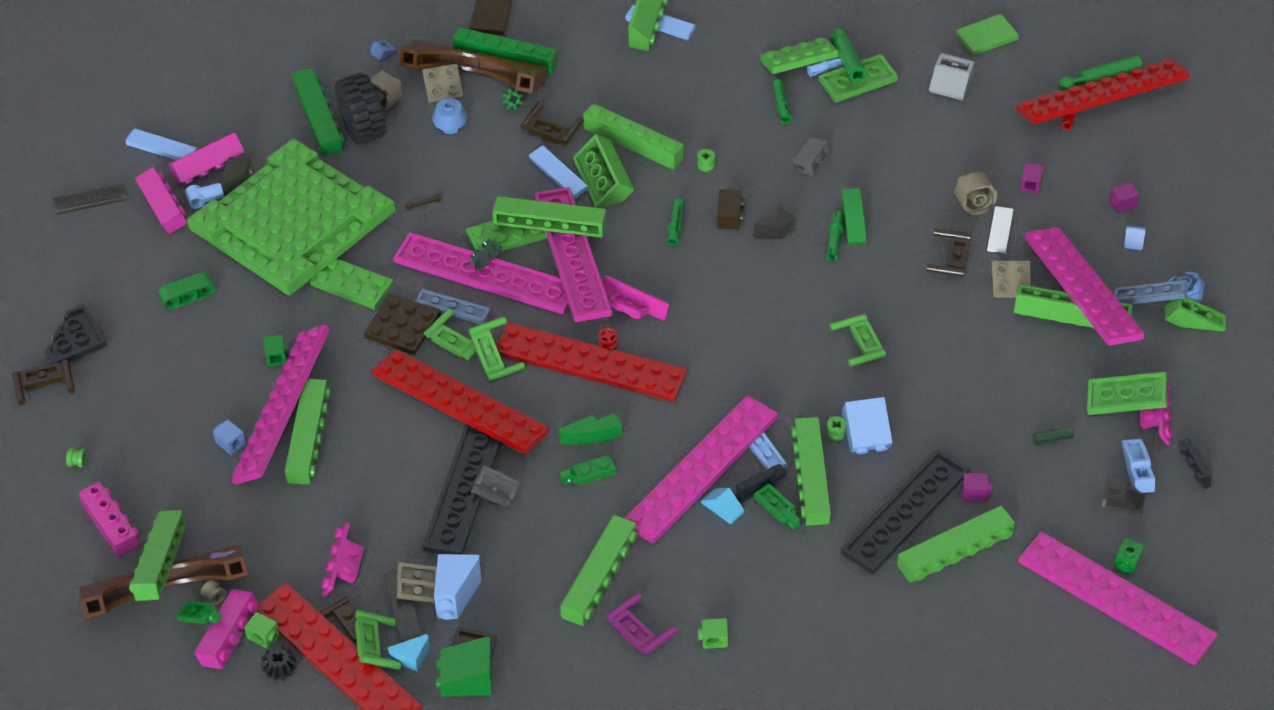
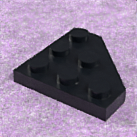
M85 304L66 311L62 325L58 326L51 345H48L46 349V354L51 364L61 363L65 359L70 362L107 346L103 335Z

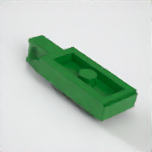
M610 455L573 465L561 471L560 479L563 485L572 482L582 485L614 475L616 468Z
M770 483L754 493V499L782 524L787 523L793 530L800 527V518L797 517L795 506Z
M187 600L177 613L176 618L182 622L206 624L208 621L218 623L223 616L216 611L217 608L211 603Z

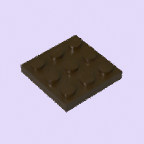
M389 294L365 330L364 338L415 355L426 339L424 332L440 317V310Z

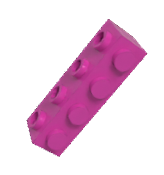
M234 132L168 164L177 184L183 182L186 185L194 181L193 177L197 175L202 177L210 173L209 169L213 167L218 169L225 166L224 162L229 159L232 162L241 158L240 154L245 151Z
M154 167L135 178L168 234L187 224L184 217L187 214L181 205L177 206L180 202L174 194H170L173 191L168 183L164 184L166 179L161 171L157 173Z
M99 481L78 492L82 506L117 557L139 547L138 538L140 535L135 526H130L131 523L126 513L122 514L120 512L121 507L117 500L113 501L111 499L112 495L107 487L104 488Z
M233 589L230 591L218 612L223 617L218 623L210 625L194 652L201 666L217 669L224 668L245 631L244 627L258 610L259 604L252 592Z

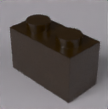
M719 189L717 229L739 230V224L743 222L744 211H741V209H744L745 198H741V190Z

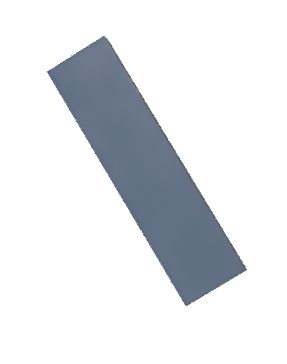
M1187 280L1115 288L1114 296L1120 303L1126 304L1186 298L1189 283Z
M421 289L415 300L417 303L440 310V314H443L447 309H451L454 313L451 317L479 325L486 323L491 314V308L425 289Z

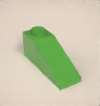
M1190 298L1173 299L1165 305V320L1179 327L1222 332L1226 330V315Z

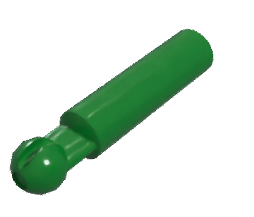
M835 28L831 32L830 38L838 50V55L851 81L856 83L863 81L866 78L867 72L851 40L847 37V32L842 28Z
M1134 55L1080 71L1079 77L1076 78L1064 76L1059 80L1058 87L1061 91L1067 90L1072 86L1095 82L1104 77H1114L1118 73H1129L1135 68L1143 69V64L1140 57Z

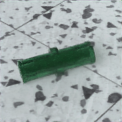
M1071 426L1060 429L1050 428L1045 432L1034 433L1032 438L1035 446L1050 442L1055 444L1060 440L1074 438V431Z

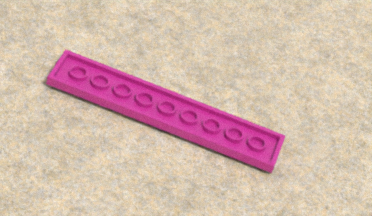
M570 187L534 193L535 201L576 205ZM545 231L574 322L612 316V310L587 237L585 235Z
M1059 227L1025 233L1024 239L1108 346L1143 340L1144 332Z
M409 232L393 257L394 263L562 315L565 314L569 307L559 277Z
M327 325L314 327L297 335L294 347L290 350V355L282 367L283 370L276 380V385L269 394V400L262 409V415L255 424V430L248 439V445L241 454L239 464L234 469L231 479L234 484L238 485L263 476L330 331Z
M747 395L624 519L635 522L638 535L654 544L752 443L778 419V413Z
M1042 531L1019 557V563L1194 666L1198 664L1217 639L1218 633Z

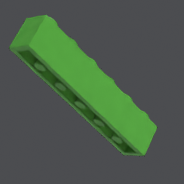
M593 103L583 114L585 130L609 139L611 142L670 169L675 170L684 159V144Z
M497 196L493 208V225L602 238L606 226V209Z
M1019 284L1014 313L1094 328L1066 292ZM1120 303L1131 316L1133 305Z
M307 379L300 394L285 468L287 483L311 484L312 477L316 475L315 461L319 459L318 445L322 444L321 430L325 429L324 415L328 413L327 399L331 398V388H328L327 380Z
M819 417L795 418V426L791 427L792 438H796V442H793V452L798 455V458H795V469L800 472V474H797V485H801L799 502L803 501L801 518H805L806 526L830 524L831 512Z
M999 506L899 553L897 566L910 583L922 580L933 572H939L943 567L955 564L964 557L972 556L985 547L989 548L1002 539H1008L1013 535L1015 522L1005 509Z
M182 510L159 511L157 518L154 519L152 531L149 532V539L145 543L144 552L139 558V565L135 568L134 578L130 581V591L134 593L135 601L160 600L186 529Z
M613 515L560 606L561 618L584 626L587 619H591L595 605L601 602L603 591L605 588L608 589L611 584V577L614 573L618 572L622 558H626L628 555L630 544L634 543L637 539L638 532H636L635 522Z

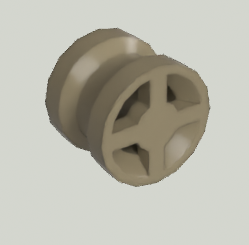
M214 579L204 584L201 594L203 597L208 598V602L214 606L225 599L227 591L220 587L219 582Z

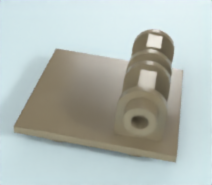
M457 64L422 70L429 103L447 98L463 97Z
M992 261L993 298H1016L1019 284L1031 286L1030 261Z

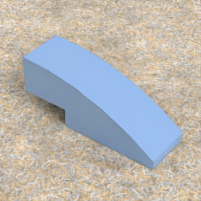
M1142 439L1122 440L1126 467L1134 493L1154 492L1155 477L1151 470L1150 457Z

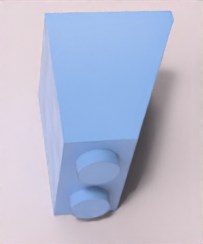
M884 397L845 402L841 415L847 424L846 435L851 452L865 454L868 453V450L876 449L877 452L888 450V447L892 444Z
M438 554L434 591L437 618L445 620L459 618L482 582L479 555Z

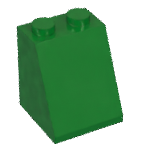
M483 637L441 649V658H437V671L440 670V676H436V688H440L441 697L492 695L490 637Z

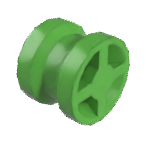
M710 149L700 150L697 154L698 169L704 172L713 170L715 168V153Z
M834 416L827 421L826 434L832 441H841L845 438L847 424L844 418Z
M70 447L66 456L67 466L73 467L77 465L79 468H85L88 460L87 449L81 448L77 450L75 447Z

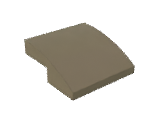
M398 562L396 599L435 603L434 591L437 567Z

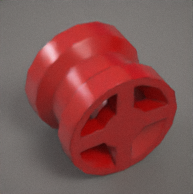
M612 328L602 329L599 332V346L613 350L617 349V332Z

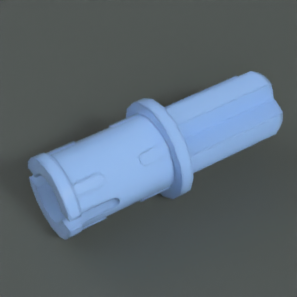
M839 57L828 61H821L820 63L807 66V72L810 77L820 73H827L829 70L841 67L842 62Z

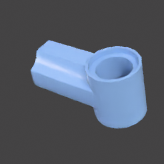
M220 183L205 187L191 185L185 190L192 209L202 208L205 202L212 201L213 199L224 198Z

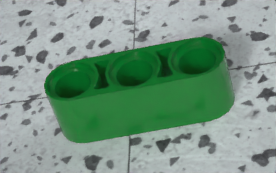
M200 272L162 286L158 294L165 308L171 310L212 295L216 287L207 272Z

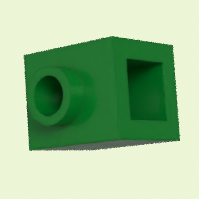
M282 335L263 337L267 367L283 365L286 362L285 353H289L287 342H283Z
M1125 538L1116 556L1114 568L1134 575L1142 558L1145 545Z

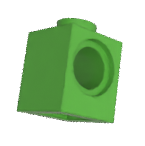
M257 612L244 627L247 639L267 649L279 636L277 622Z
M727 618L702 620V628H698V641L702 640L703 649L728 647Z

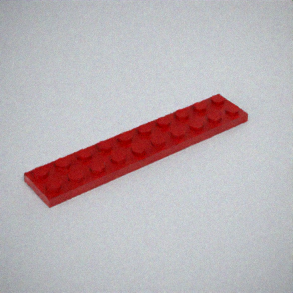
M1166 59L1157 64H1149L1143 67V69L1135 68L1129 73H1118L1114 77H1104L1095 82H1087L1084 85L1072 86L1067 90L1056 91L1049 95H1041L1032 100H1024L1016 104V111L1034 125L1190 79V72L1172 59Z
M507 323L496 345L500 357L672 402L676 401L687 376V369L512 323Z
M397 349L372 369L373 376L525 455L549 434L548 426Z
M286 582L258 605L257 613L276 621L279 634L362 710H422L421 704L378 665L360 662L357 646Z

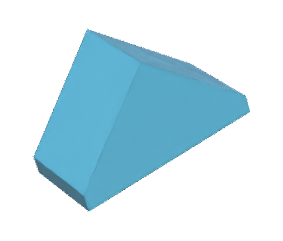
M729 487L713 489L701 500V504L729 524H732L744 513V509Z
M425 634L388 647L389 659L400 661L401 666L418 671L430 650L429 637Z

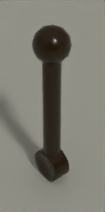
M436 194L435 197L412 204L407 203L405 207L411 210L412 207L433 201L440 202L442 196Z

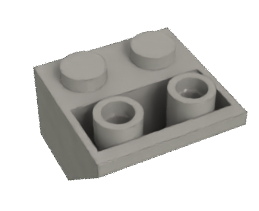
M941 53L935 65L929 92L963 100L973 78L975 62Z

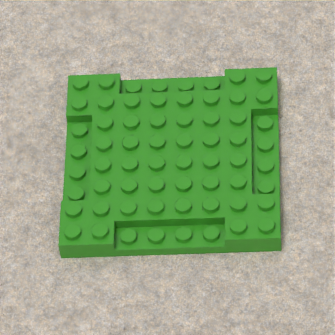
M294 138L267 158V165L220 201L213 199L187 219L191 231L288 296L293 294L318 272L327 267L329 263L337 259L395 212L393 200L369 185L363 187L319 159L318 153Z

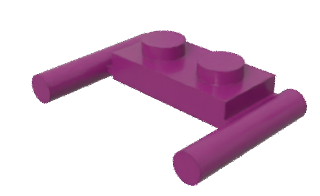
M637 592L609 612L606 618L609 622H612L613 627L639 652L641 651L646 656L678 631L675 626H671L656 637L628 610L642 599L641 594Z

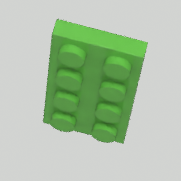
M817 38L815 41L802 42L793 47L787 46L782 48V50L768 51L766 54L760 55V58L768 70L775 74L838 57V50L826 38Z
M879 54L861 61L867 72L866 78L861 82L851 81L845 67L819 75V81L832 100L837 103L898 81V75L883 55Z
M493 221L466 228V234L474 251L486 256L547 239L546 233L543 230L493 225Z
M334 259L310 280V284L313 287L376 310L394 285V281L340 259Z
M1158 372L1089 379L1088 415L1166 408L1167 373Z

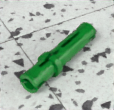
M776 79L772 83L777 102L776 110L780 115L781 123L788 124L792 120L790 104L786 99L783 81Z
M676 198L673 201L671 220L667 228L669 232L667 243L671 246L678 245L679 234L682 232L681 221L685 201L681 198Z
M835 211L832 213L831 224L828 228L830 234L826 258L829 261H833V255L834 261L838 259L844 214L840 211H837V215Z

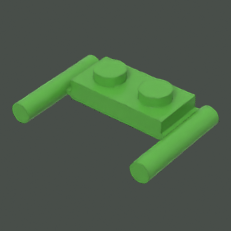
M447 309L424 332V335L427 338H431L432 342L458 357H464V359L469 360L476 353L473 342L443 325L454 314L451 309Z
M865 313L829 324L831 331L850 326V331L863 355L848 359L849 367L886 357V352L867 320Z
M504 316L468 329L489 382L525 369L523 362L504 368L489 330L506 324L507 321Z
M357 610L355 614L357 618L355 628L360 662L399 670L401 667L400 661L380 657L377 624L395 626L396 618Z

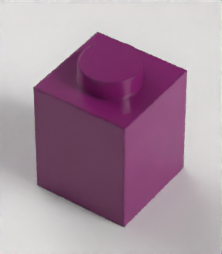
M1025 164L1021 191L1039 193L1043 176V165Z
M1131 182L1111 188L1109 204L1111 207H1114L1117 213H1121L1138 207L1140 194Z
M964 473L962 484L963 501L987 502L988 494L992 493V482H988V474Z

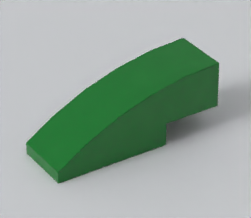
M860 188L841 189V203L848 245L866 244Z
M615 413L599 420L592 415L558 429L559 442L568 445H586L612 440L622 436V424Z

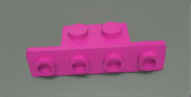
M604 276L602 284L606 295L610 296L608 301L614 310L624 312L633 319H641L647 314L662 321L667 319L670 307L668 302L613 277Z
M1168 380L1167 407L1140 410L1141 427L1147 429L1159 425V435L1167 446L1171 445V437L1173 436L1170 427L1172 415L1169 410V406H1171V399L1169 397L1171 387Z
M346 522L342 527H338L334 534L336 541L330 550L331 560L328 561L325 568L327 575L321 584V588H323L321 596L326 597L332 591L336 577L350 583L356 580L364 547L346 539L350 523Z

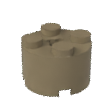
M382 70L370 78L378 94L383 112L389 110L400 101L402 97V84L398 78H394Z
M974 172L958 178L955 196L963 209L969 212V214H982L989 210L988 207L991 204H995L997 191L984 172Z

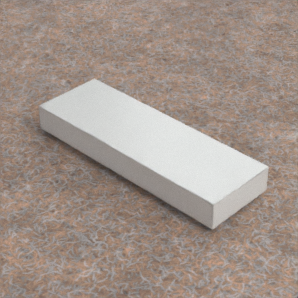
M995 206L987 251L1006 254L1013 216L1012 208Z

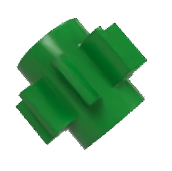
M508 88L507 94H501L504 97L501 103L507 104L506 109L513 106L514 110H516L517 104H523L520 101L523 95H518V90L511 92L510 88ZM510 95L516 97L514 103L508 101Z

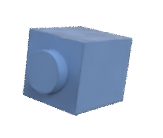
M226 420L213 430L215 443L230 455L246 444L243 431L229 420Z

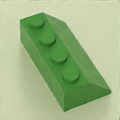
M668 0L636 1L628 25L630 48L649 51L651 45H654L656 39L655 32H658L660 28L659 19H663L664 5L667 6Z
M595 134L573 157L583 182L588 185L589 195L596 208L621 203L634 191L611 140Z

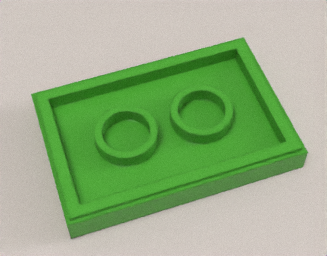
M1002 14L956 30V35L973 56L1019 39L1018 33Z

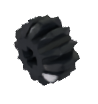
M283 645L279 649L274 646L272 651L266 649V655L262 656L261 659L262 671L265 672L268 678L273 677L275 682L278 678L285 680L286 675L292 677V671H295L297 668L296 655L293 654L290 648L285 650Z

